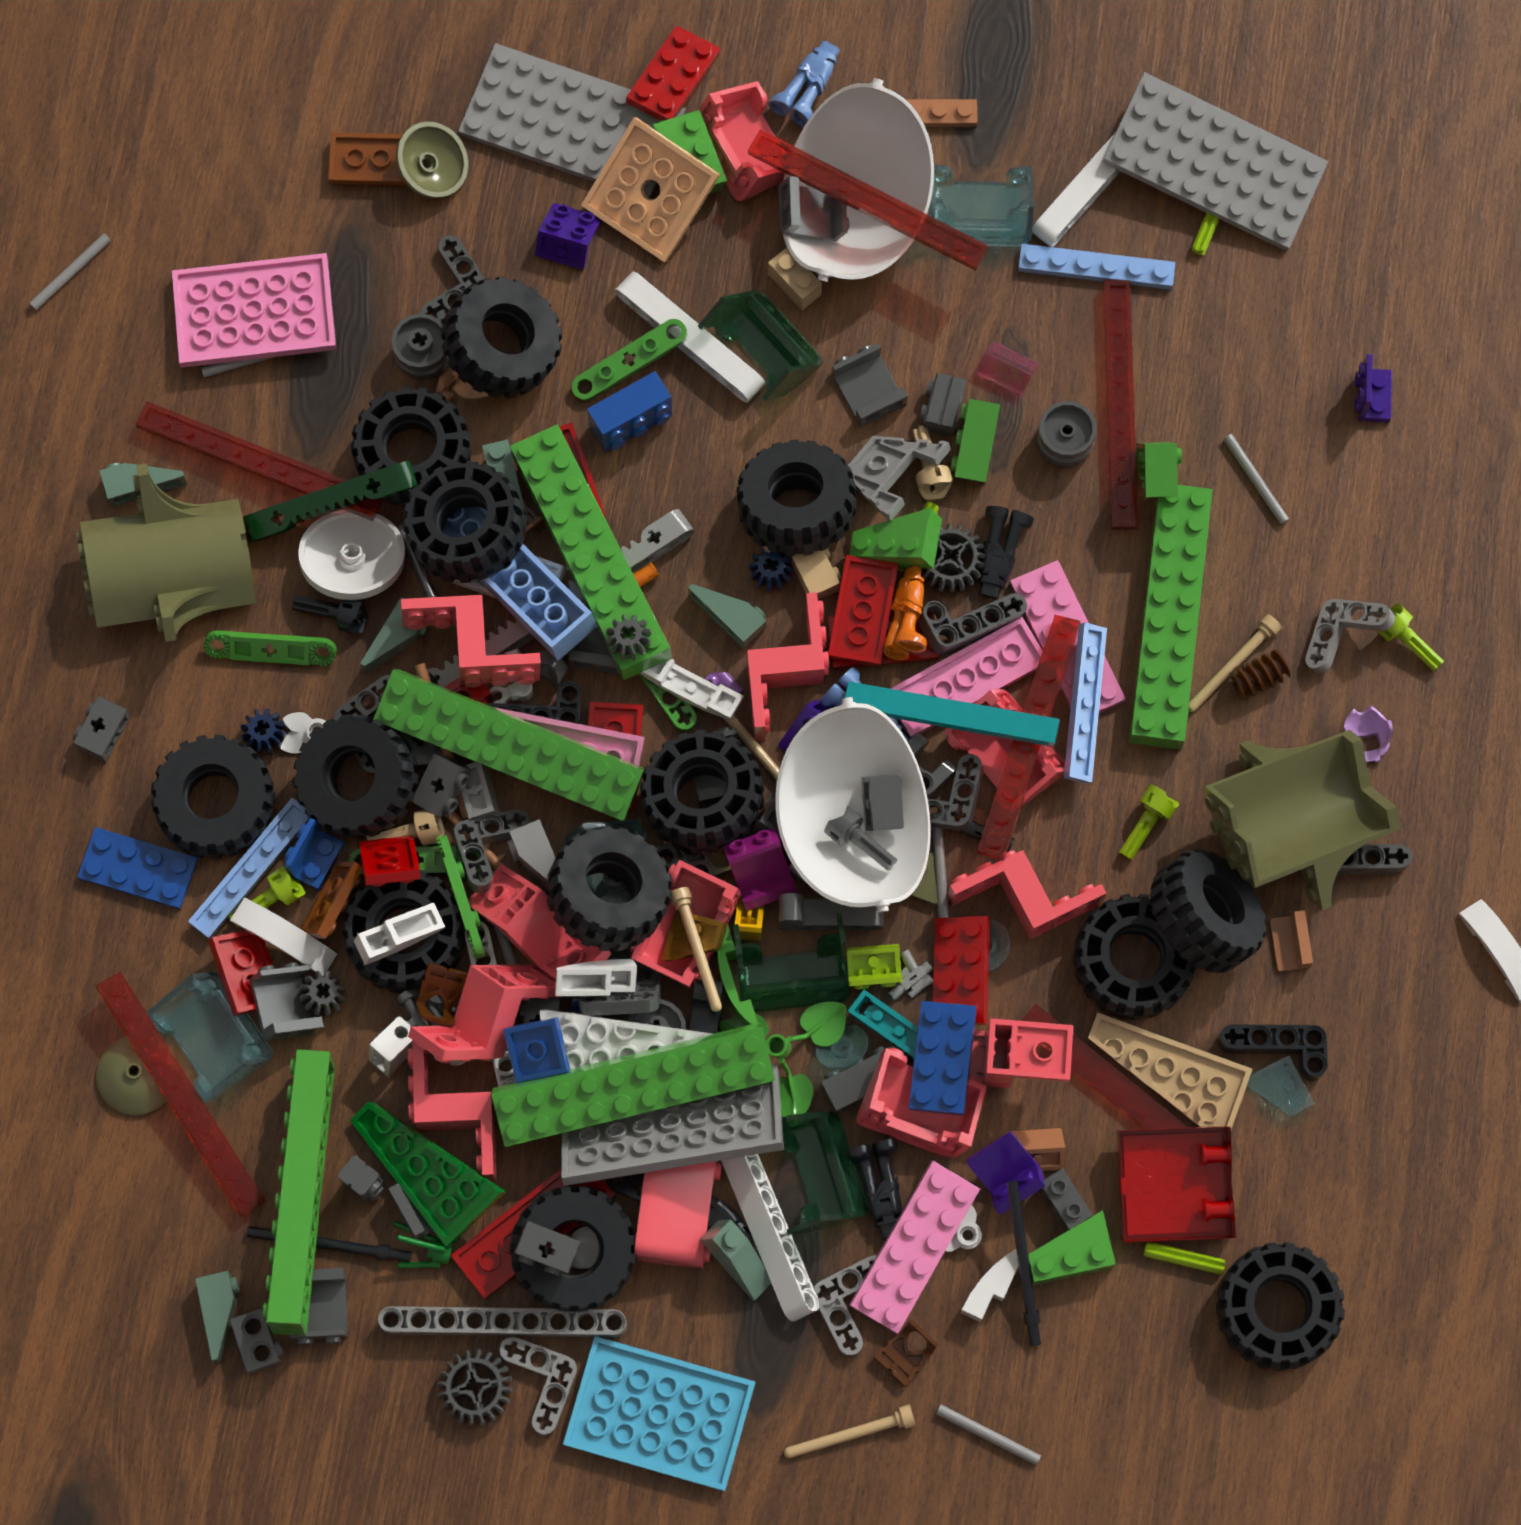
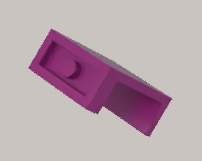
M775 828L762 830L753 836L742 840L738 839L729 845L723 846L747 911L776 901L781 894L798 893Z

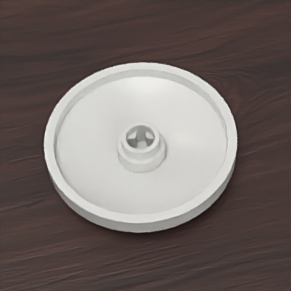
M345 509L329 513L316 520L302 536L298 555L303 576L317 591L337 599L358 600L383 592L397 580L405 563V546L399 530L387 518L367 510Z

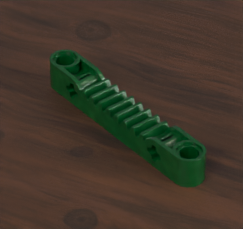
M404 461L243 516V522L249 541L255 542L295 528L297 523L314 519L317 516H323L324 513L341 510L343 507L361 503L362 500L386 498L413 489L418 484L411 462ZM380 482L381 486L375 489L374 485ZM284 514L285 519L280 522L279 517Z

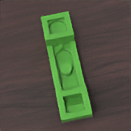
M727 926L721 949L718 951L720 979L723 982V991L732 1011L744 1026L758 1022L751 999L740 1002L728 964V961L736 959V950L729 927Z

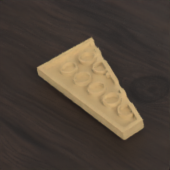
M1097 1013L1088 1040L1197 1126H1230L1232 1129L1253 1070L1252 1068Z

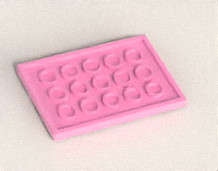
M327 253L172 271L178 355L181 368L336 350Z

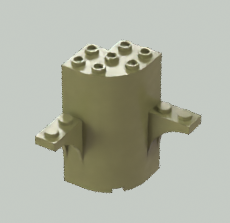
M147 463L136 465L138 475H132L135 491L140 490L141 499H136L138 514L80 522L81 532H76L89 617L90 619L95 618L97 628L156 619L158 633L164 632L165 642L175 641L178 630L186 622L199 615L224 608L256 604L249 550L238 499L207 504H190L178 501L165 494L155 484L148 471Z
M1347 730L1322 741L1294 748H1269L1257 745L1250 740L1240 743L1241 754L1239 755V760L1245 771L1205 786L1207 793L1205 804L1212 816L1210 828L1215 836L1218 835L1227 854L1228 865L1232 870L1236 869L1242 879L1247 880L1255 888L1301 870L1307 881L1308 887L1305 889L1308 900L1311 903H1315L1321 910L1332 907L1331 896L1334 880L1347 858L1361 846L1400 830L1396 806L1370 785L1362 739L1351 730Z

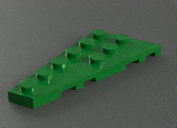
M367 1102L350 1119L351 1123L446 1247L452 1246L506 1193V1191L374 1102Z

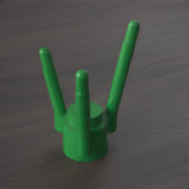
M397 1221L393 1222V1226L410 1233L406 1224ZM429 1234L423 1237V1239L430 1241V1243L398 1235L397 1240L428 1249L427 1258L432 1259V1261L398 1263L397 1267H431L440 1269L441 1264L448 1265L452 1246L446 1247L440 1238Z

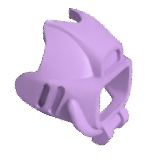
M1369 706L1364 712H1358L1353 709L1345 720L1344 731L1351 730L1360 738L1377 737L1379 748L1365 751L1364 753L1366 763L1380 762V757L1387 752L1393 735L1391 720H1387L1372 706Z

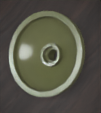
M421 122L407 129L398 141L396 148L397 168L404 182L413 191L428 198H443L451 195L462 186L468 172V156L462 141L451 129L436 122ZM422 161L427 163V168L423 166Z
M143 1034L125 1036L112 1043L101 1056L96 1071L97 1087L105 1102L114 1110L130 1116L147 1115L162 1108L173 1096L179 1079L178 1064L169 1047L159 1039ZM132 1068H139V1073L136 1076L130 1075Z

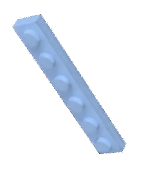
M1021 244L1018 271L1172 290L1175 262Z
M1086 622L1079 624L1064 769V779L1084 784L1091 783L1093 777L1107 628Z
M294 798L289 800L189 919L190 925L209 940L216 934L229 916L241 904L244 897H247L297 837L302 824L308 823L310 819L304 813L306 809L304 806L299 805Z

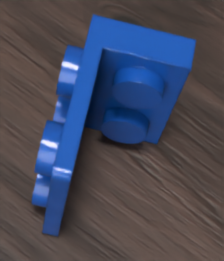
M310 818L307 824L303 823L297 834L299 839L295 847L291 846L288 849L284 861L286 862L285 867L292 878L320 891L345 844L343 841L321 831L316 820Z

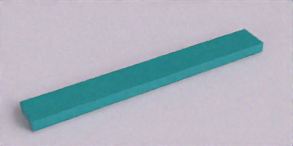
M855 682L848 683L845 698L853 697V702L867 704L879 709L890 718L1051 747L1055 746L1060 719Z

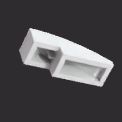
M431 903L384 921L383 925L359 933L354 943L364 964L367 965L444 929L445 925L435 904Z
M613 959L583 962L556 968L555 995L610 996V992H635L637 965L633 959Z
M1016 1249L998 1261L980 1279L970 1293L960 1312L961 1314L981 1322L991 1298L1003 1301L1018 1268Z

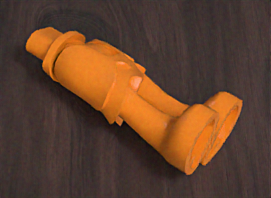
M912 566L904 571V577L898 583L899 587L896 590L891 610L895 613L884 642L883 652L887 657L894 660H906L909 658L910 652L920 653L926 650V638L915 631L916 619L918 620L920 614H922L924 579L921 577L922 568L919 566Z

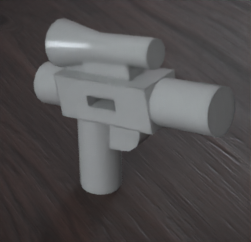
M909 950L900 953V957L906 966L901 972L903 982H899L898 985L888 992V995L894 1001L910 989L912 990L908 995L913 998L924 988L933 984V979L928 975L933 970L931 965L926 961L921 966H918Z

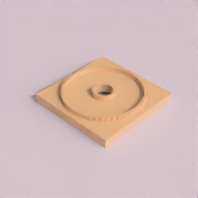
M635 117L632 119L581 206L663 262H667L721 174ZM650 180H655L660 186V194L656 199L648 198L644 192V186Z

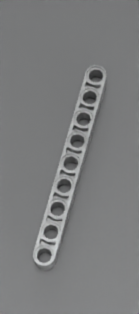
M391 1306L384 1308L378 1316L380 1327L387 1334L597 1336L600 1338H616L623 1335L627 1329L626 1317L622 1312L614 1309L564 1312L544 1308ZM389 1314H397L399 1316V1322L395 1327L389 1328L385 1326L384 1321ZM418 1314H424L427 1317V1322L422 1328H415L412 1324L413 1318ZM444 1315H453L455 1322L452 1327L443 1328L440 1326V1320ZM480 1315L483 1322L479 1328L472 1329L468 1326V1320L471 1316ZM501 1315H506L511 1319L510 1325L506 1329L496 1327V1320ZM531 1315L536 1316L539 1320L537 1327L531 1330L526 1329L523 1326L525 1318ZM556 1316H563L567 1321L565 1327L561 1330H555L551 1327V1321ZM585 1316L593 1318L594 1326L590 1330H582L579 1327L581 1318ZM611 1317H619L622 1320V1326L620 1329L612 1331L607 1328V1321Z

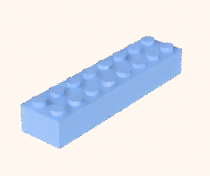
M480 507L461 508L447 519L442 533L450 537H464L472 534L485 521L487 510ZM522 544L521 548L516 549L517 555L515 558L503 565L504 569L498 573L494 572L487 575L488 578L479 582L559 661L598 625L592 612Z

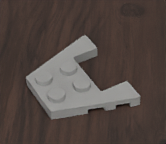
M872 436L848 466L853 472L856 490L886 519L892 521L904 507L905 503L902 497L887 492L915 458L938 466L951 448L946 441H939V444L928 443V440L918 439L917 442H905L904 438Z

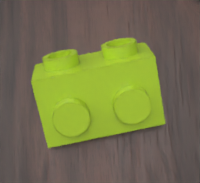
M899 944L845 948L848 986H853L854 989H867L870 985L881 984L882 987H893L898 982H903Z

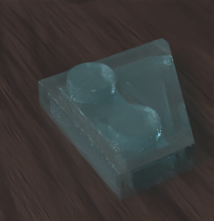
M1290 1056L1250 1075L1247 1086L1289 1117L1315 1105Z

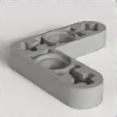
M1330 599L1326 601L1321 608L1305 658L1306 664L1318 674L1328 671L1333 663L1344 627L1385 631L1394 624V613L1385 604L1343 599ZM1359 609L1364 611L1360 619L1352 620L1355 611ZM1383 614L1386 615L1385 618H1380L1379 621L1375 618V617H1382ZM1326 631H1332L1331 638L1328 641L1322 642V635Z
M876 1255L869 1256L818 1282L814 1287L819 1301L818 1309L838 1349L845 1356L852 1357L857 1355L862 1349L863 1340L843 1299L856 1293L863 1281L857 1268L862 1267V1272L870 1268L869 1263L874 1262L877 1257ZM851 1273L857 1277L858 1284L856 1287L848 1289L843 1286L842 1278L845 1274ZM837 1279L838 1287L843 1294L838 1295L836 1290L830 1294V1300L826 1301L824 1297L819 1299L820 1287L824 1286L828 1290L835 1286L831 1281ZM832 1312H843L846 1317L845 1323L841 1326L833 1325L830 1322ZM849 1325L853 1329L847 1331L849 1337L858 1340L855 1344L856 1349L853 1351L849 1347H843V1344L846 1343L843 1333L839 1337L836 1332L843 1331Z
M517 1337L506 1338L500 1345V1354L505 1361L548 1377L535 1409L532 1425L540 1435H550L557 1428L577 1375L576 1363L568 1356ZM517 1343V1349L525 1352L526 1346L530 1347L531 1349L526 1354V1363L520 1362L523 1359L521 1355L514 1354L512 1358L508 1357V1351L505 1350V1347ZM535 1352H542L546 1355L547 1360L544 1366L538 1368L531 1364V1356ZM568 1362L572 1372L571 1374L566 1373L563 1378V1382L568 1383L567 1387L565 1388L559 1383L551 1382L553 1377L557 1380L559 1379L560 1370L557 1369V1366ZM551 1388H558L562 1391L563 1397L559 1403L553 1404L547 1400V1392ZM545 1404L549 1408L558 1409L557 1414H554L552 1411L550 1413L549 1421L552 1422V1426H546L544 1430H541V1425L537 1420L538 1418H544L547 1411L546 1409H541L542 1405Z

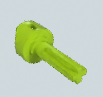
M1396 603L1390 608L1395 615L1394 624L1385 631L1377 632L1387 642L1398 637L1428 667L1435 671L1444 660L1408 627L1413 616L1401 604Z
M1152 784L1148 786L1139 800L1144 805L1146 811L1142 814L1119 853L1130 860H1133L1151 829L1156 824L1158 817L1170 820L1179 806V802L1169 798L1165 791Z
M281 866L267 876L271 888L263 891L262 894L252 901L264 908H268L278 900L283 901L289 906L304 896L306 892L300 881L291 878L285 866Z

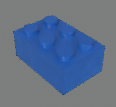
M655 371L587 409L589 428L604 452L610 449L612 451L617 450L625 444L626 440L633 436L638 438L644 435L651 426L655 424L662 425L670 419L672 415L671 395Z

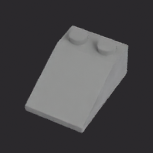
M539 819L509 831L511 840L507 841L514 863L520 861L522 869L545 887L555 856Z

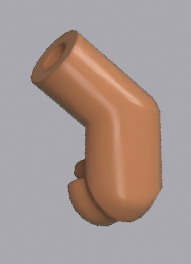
M450 368L438 378L435 393L438 392L444 395L448 403L453 399V393L449 391L450 385L458 379L459 374Z

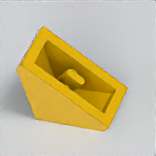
M740 897L736 908L734 939L761 941L764 905L747 911L742 897Z

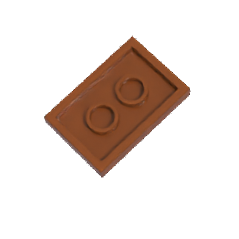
M331 132L329 184L406 186L396 163V148L403 134Z
M335 862L303 922L301 930L314 938L326 939L327 936L333 933L337 924L335 920L349 903L348 896L352 888H356L361 881L362 875L360 873L363 866L356 862Z

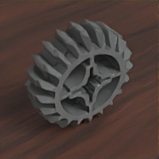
M951 523L947 524L946 530H943L941 526L937 546V554L940 558L936 561L934 569L922 568L921 573H924L922 575L924 581L931 579L930 588H934L938 584L940 593L944 591V587L949 588L950 594L954 593L955 587H958L959 591L963 592L965 589L964 583L972 587L974 585L973 579L978 580L981 577L979 569L984 567V564L981 562L985 557V554L981 553L984 545L977 544L979 541L978 535L970 538L972 532L970 528L965 532H961V524L957 526L956 530L952 529ZM946 541L957 542L959 544L956 546H951L947 544ZM969 551L972 564L965 570L961 559L964 557L965 552ZM946 556L949 558L955 557V561L952 559L946 560ZM945 571H950L953 574H955V576H947L941 573Z
M480 1349L476 1350L475 1358H472L470 1351L466 1350V1360L462 1361L459 1354H456L454 1356L458 1362L456 1366L450 1361L446 1363L451 1372H440V1375L446 1378L447 1381L437 1383L438 1387L446 1388V1391L438 1393V1398H448L441 1406L443 1409L453 1407L448 1414L451 1418L459 1412V1423L462 1424L467 1416L469 1417L468 1423L470 1426H474L475 1418L479 1417L480 1424L485 1425L484 1416L488 1415L491 1421H495L496 1418L492 1413L495 1409L500 1414L504 1413L503 1408L499 1404L501 1402L507 1405L510 1404V1400L503 1396L504 1393H513L512 1388L505 1387L504 1385L511 1383L512 1377H502L509 1369L507 1366H504L498 1370L497 1367L501 1364L502 1360L497 1358L491 1363V1352H488L485 1358L481 1359L482 1351ZM475 1365L487 1367L496 1375V1378L491 1380L479 1378ZM467 1367L466 1382L457 1386V1388H453L456 1376ZM472 1374L477 1383L483 1385L482 1390L479 1389L480 1393L477 1394L478 1401L471 1390L467 1391L468 1386H471L470 1383L473 1382ZM498 1387L496 1397L491 1404L484 1408V1394ZM454 1397H471L475 1410L462 1408L456 1403Z

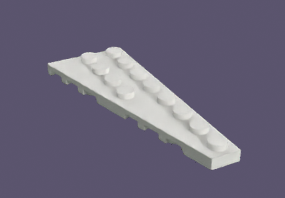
M547 1009L540 1010V1020L558 1017L570 1069L711 1035V1033Z

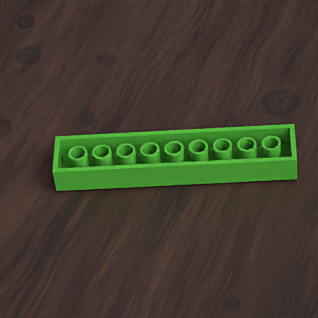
M558 424L511 445L510 449L513 460L540 514L543 516V520L587 608L592 612L606 646V639L609 637L606 632L607 628H614L612 625L613 619L622 622L621 616L623 614L627 616V620H630L634 614L637 615V622L645 620L647 623L646 628L651 629L652 635L648 637L651 640V646L644 647L645 655L637 652L635 660L631 659L630 654H627V657L622 660L620 653L613 655L611 653L612 646H607L623 680L672 659L670 646Z
M1178 485V496L1156 497L1128 743L1179 750L1184 745L1213 489Z
M400 669L392 670L373 719L622 821L627 819L643 779V767Z
M759 1022L572 1068L567 1073L495 1087L491 1095L504 1146L508 1147L775 1081V1076L762 1023Z
M297 1049L296 1058H292L290 1064L293 1085L289 1084L287 1091L290 1111L285 1112L284 1118L287 1138L282 1139L281 1145L284 1165H280L278 1171L281 1192H277L275 1198L278 1220L274 1219L272 1225L275 1247H271L269 1252V1264H272V1275L268 1274L266 1279V1291L269 1292V1302H264L263 1319H266V1325H269L273 1334L307 1336L335 1064L329 1051Z

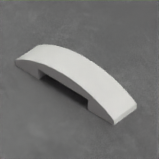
M669 659L641 672L647 679L681 700L726 719L732 718L744 698L743 695L722 684L718 687L676 665L673 659Z
M245 897L230 920L250 934H255L296 959L301 965H309L311 971H319L321 977H324L337 955L333 950L300 928Z
M1480 899L1458 915L1472 935H1476L1506 977L1505 983L1521 1004V948L1497 915Z

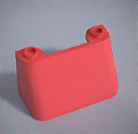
M758 81L710 93L699 108L727 181L725 184L737 201L750 199L783 182L793 149H789L784 152L762 115L768 99Z
M990 689L975 703L1025 713L1017 701L1004 689ZM951 728L944 730L948 736L947 741L953 749H961L980 758L984 767V773L999 790L996 802L1005 812L1015 813L1064 775L1065 761L1054 747Z
M681 860L678 861L677 865L672 864L668 871L672 877L673 884L670 890L689 887L692 895L691 906H689L691 913L728 924L740 900V890ZM670 902L656 931L650 937H645L641 944L631 946L630 952L633 953L631 959L694 990L695 980L701 979L695 957L672 962L661 960L676 911L675 906H672ZM714 952L705 954L708 964Z
M886 1048L883 1050L859 1108L856 1122L867 1129L947 1158L958 1157L970 1148L987 1086L980 1084L977 1079L969 1077L964 1116L910 1111L909 1100L913 1067L907 1065L908 1059L901 1050L896 1048Z
M718 1161L645 1172L635 1241V1254L638 1261L704 1269L705 1262H710L711 1252L700 1241V1238L707 1232L712 1189L715 1180L721 1179L722 1164L718 1163Z

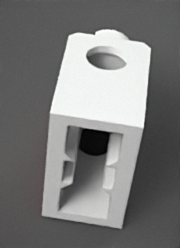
M397 1017L369 1044V1061L388 1078L408 1057V1049L413 1048L412 1039L408 1037L410 1028L417 1025L412 1017L407 1021Z

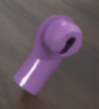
M714 672L705 677V680L718 687L722 684L739 694H742L744 691L729 673Z

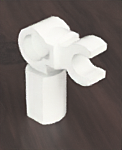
M520 649L505 652L503 655L521 654ZM519 682L508 684L506 688L494 686L490 689L491 695H502L501 700L494 703L506 704L510 700L513 702L518 700L527 701L533 695L532 684L522 685Z

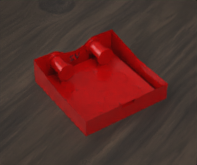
M1230 1126L1116 1130L1121 1241L1236 1238Z

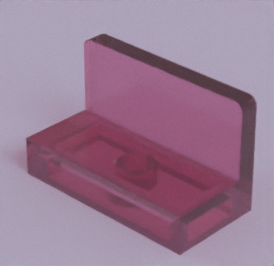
M993 341L985 350L976 373L1022 396L1039 363Z

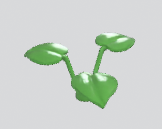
M832 1001L821 1002L806 1009L800 1019L802 1028L807 1031L805 1034L788 1036L787 1038L774 1034L766 1040L769 1054L779 1059V1063H781L787 1078L779 1077L781 1114L790 1123H795L801 1119L808 1111L813 1100V1086L809 1078L804 1074H797L792 1077L791 1071L785 1062V1058L791 1052V1042L807 1039L811 1036L812 1041L821 1047H829L836 1044L845 1031L847 1008L842 1003ZM755 1014L757 1022L762 1023L766 1039L769 1034L768 1024L763 1017ZM736 1016L720 1022L721 1032L744 1026Z

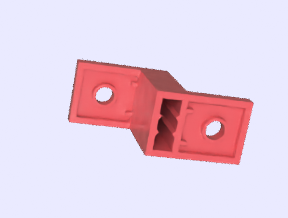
M817 592L806 593L805 609L809 645L747 650L754 739L756 741H765V732H770L769 709H764L763 707L768 706L767 689L824 684V675H829L828 652H823V650H826L827 642L826 627L820 626L824 624L823 601H818Z
M482 595L401 599L403 627H408L411 630H420L424 626H435L436 628L444 629L449 628L451 625H456L460 685L475 688L481 686V684L492 683L494 686H505L508 682H519L522 685H529L535 683V681H540V653L486 656Z
M1015 850L1007 852L1000 857L1001 861L993 865L991 862H987L976 869L977 872L970 876H967L965 873L954 878L948 892V899L951 905L954 906L1001 884L1029 940L1101 906L1106 896V891L1102 884L1096 887L1090 884L1078 891L1079 895L1071 899L1069 896H1065L1057 900L1053 907L1023 850L1018 853Z
M500 864L492 873L491 888L484 893L475 892L468 899L472 911L477 910L479 916L496 926L534 967L555 981L556 968L574 963L607 960L612 954L609 950H598V947L592 945L590 947L585 946L577 938L568 936L565 933L564 927L562 925L559 926L553 918L555 915L554 911L551 912L547 905L548 896L546 893L503 864Z
M531 964L470 965L454 1017V1026H414L410 1028L408 1037L415 1041L419 1048L429 1051L437 1061L449 1063L450 1060L470 1062L471 1059L491 1061L494 1058H504L507 1043L503 1029L514 1025L521 1000L527 1001L530 998L549 1000L550 997L562 996L555 995L556 981Z
M990 1018L987 1031L974 1030L969 1077L977 1079L980 1084L987 1087L1005 1089L1010 1088L1014 1077L1069 1082L1074 1025ZM1040 1044L1048 1045L1051 1048V1056L1040 1058L1036 1053V1047Z
M412 1040L413 1048L408 1049V1065L413 1070V1076H408L409 1092H411V1097H414V1103H409V1119L412 1121V1124L416 1125L418 1131L476 1129V1143L478 1148L482 1149V1155H477V1172L492 1183H497L495 1107L491 1092L429 1094L428 1051L419 1048L417 1043Z

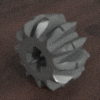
M623 614L621 616L622 622L613 619L612 625L614 628H607L606 632L609 637L606 639L607 646H612L611 653L613 655L620 653V658L624 660L627 654H630L631 659L635 660L637 652L645 655L644 647L651 646V640L648 638L652 635L651 629L646 628L647 623L645 620L637 622V615L634 614L630 620H627V616Z
M316 971L315 980L307 976L305 978L307 985L300 986V991L304 993L300 996V1002H308L305 1006L307 1012L315 1008L314 1016L316 1017L320 1015V1010H324V1015L329 1017L330 1008L338 1012L340 1010L338 1003L345 1002V997L341 994L345 992L346 988L343 985L337 986L340 982L339 976L330 980V971L326 972L325 978L321 977L319 971ZM321 989V992H323V989L328 991L327 998H324V996L319 998L317 996L318 990Z

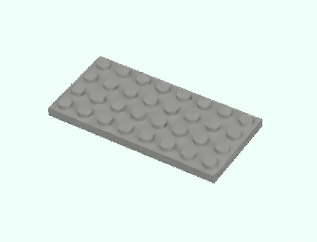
M495 43L458 133L462 137L595 182L633 118L637 117L650 127L652 124L662 121L626 103V96L631 89ZM682 108L676 117L686 114V108ZM655 180L648 181L644 186L645 195L650 199L657 185Z
M1144 72L1102 162L1191 206L1210 213L1212 216H1217L1220 220L1284 251H1288L1329 161Z
M777 1064L772 1065L775 1081L562 1133V1180L564 1186L784 1150L780 1081Z

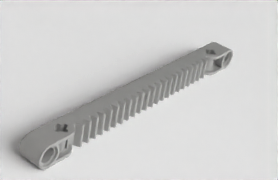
M675 509L647 526L641 534L640 543L631 540V549L622 546V553L632 573L689 539L695 530L679 509ZM650 539L659 540V543L650 542ZM572 580L568 581L569 590L581 601L583 598L575 582ZM517 619L515 624L508 620L506 621L507 629L498 626V635L489 632L490 640H485L486 656L503 655L505 652L519 649L535 637ZM453 656V664L447 660L444 661V670L437 668L427 669L430 681L445 687L459 677L458 656Z

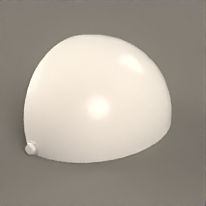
M873 78L870 84L857 83L846 86L827 98L813 113L800 133L786 168L784 180L789 176L799 177V186L833 190L841 183L846 184V193L848 194V233L837 241L783 234L786 246L795 261L802 267L819 274L818 280L828 282L829 277L840 279L866 278L891 266L907 251L915 240L930 206L934 184V159L927 130L911 104L897 93L882 86L883 80Z
M853 697L842 699L843 704L828 709L809 720L790 743L783 757L776 785L777 824L783 846L790 861L811 888L825 898L841 905L850 907L875 906L878 912L889 911L888 905L891 903L900 902L910 896L919 885L925 872L930 850L928 799L916 758L899 728L879 709L867 704L853 702ZM900 775L904 828L865 831L861 777ZM848 805L863 817L860 829L897 858V862L888 871L853 844L851 840L840 846L824 833L829 820L844 815Z

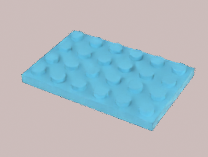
M594 1336L563 1445L725 1492L756 1382Z

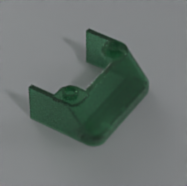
M757 290L722 296L698 325L700 330L714 327L716 334L723 340H738L769 374L765 379L768 391L762 396L764 401L786 396L823 364V359L769 298Z
M836 913L837 933L826 934L820 937L816 943L817 951L763 957L762 948L755 943L741 944L739 926L734 924L733 932L741 1002L751 999L754 1012L812 1006L821 1002L832 1001L839 1003L844 1001L849 996V976L842 914Z
M832 1111L783 1117L784 1150L782 1151L794 1153L809 1204L800 1209L799 1220L801 1224L787 1229V1234L815 1232L864 1216L867 1213L866 1200L855 1163L850 1161L846 1155L845 1150L850 1147L839 1116Z

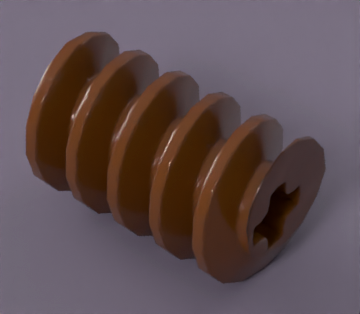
M1272 650L1270 656L1263 654L1261 660L1254 658L1251 664L1243 663L1242 669L1234 667L1231 681L1241 700H1245V691L1254 696V687L1257 686L1263 692L1265 691V682L1272 688L1274 687V678L1283 683V674L1291 678V673L1284 656L1278 650Z

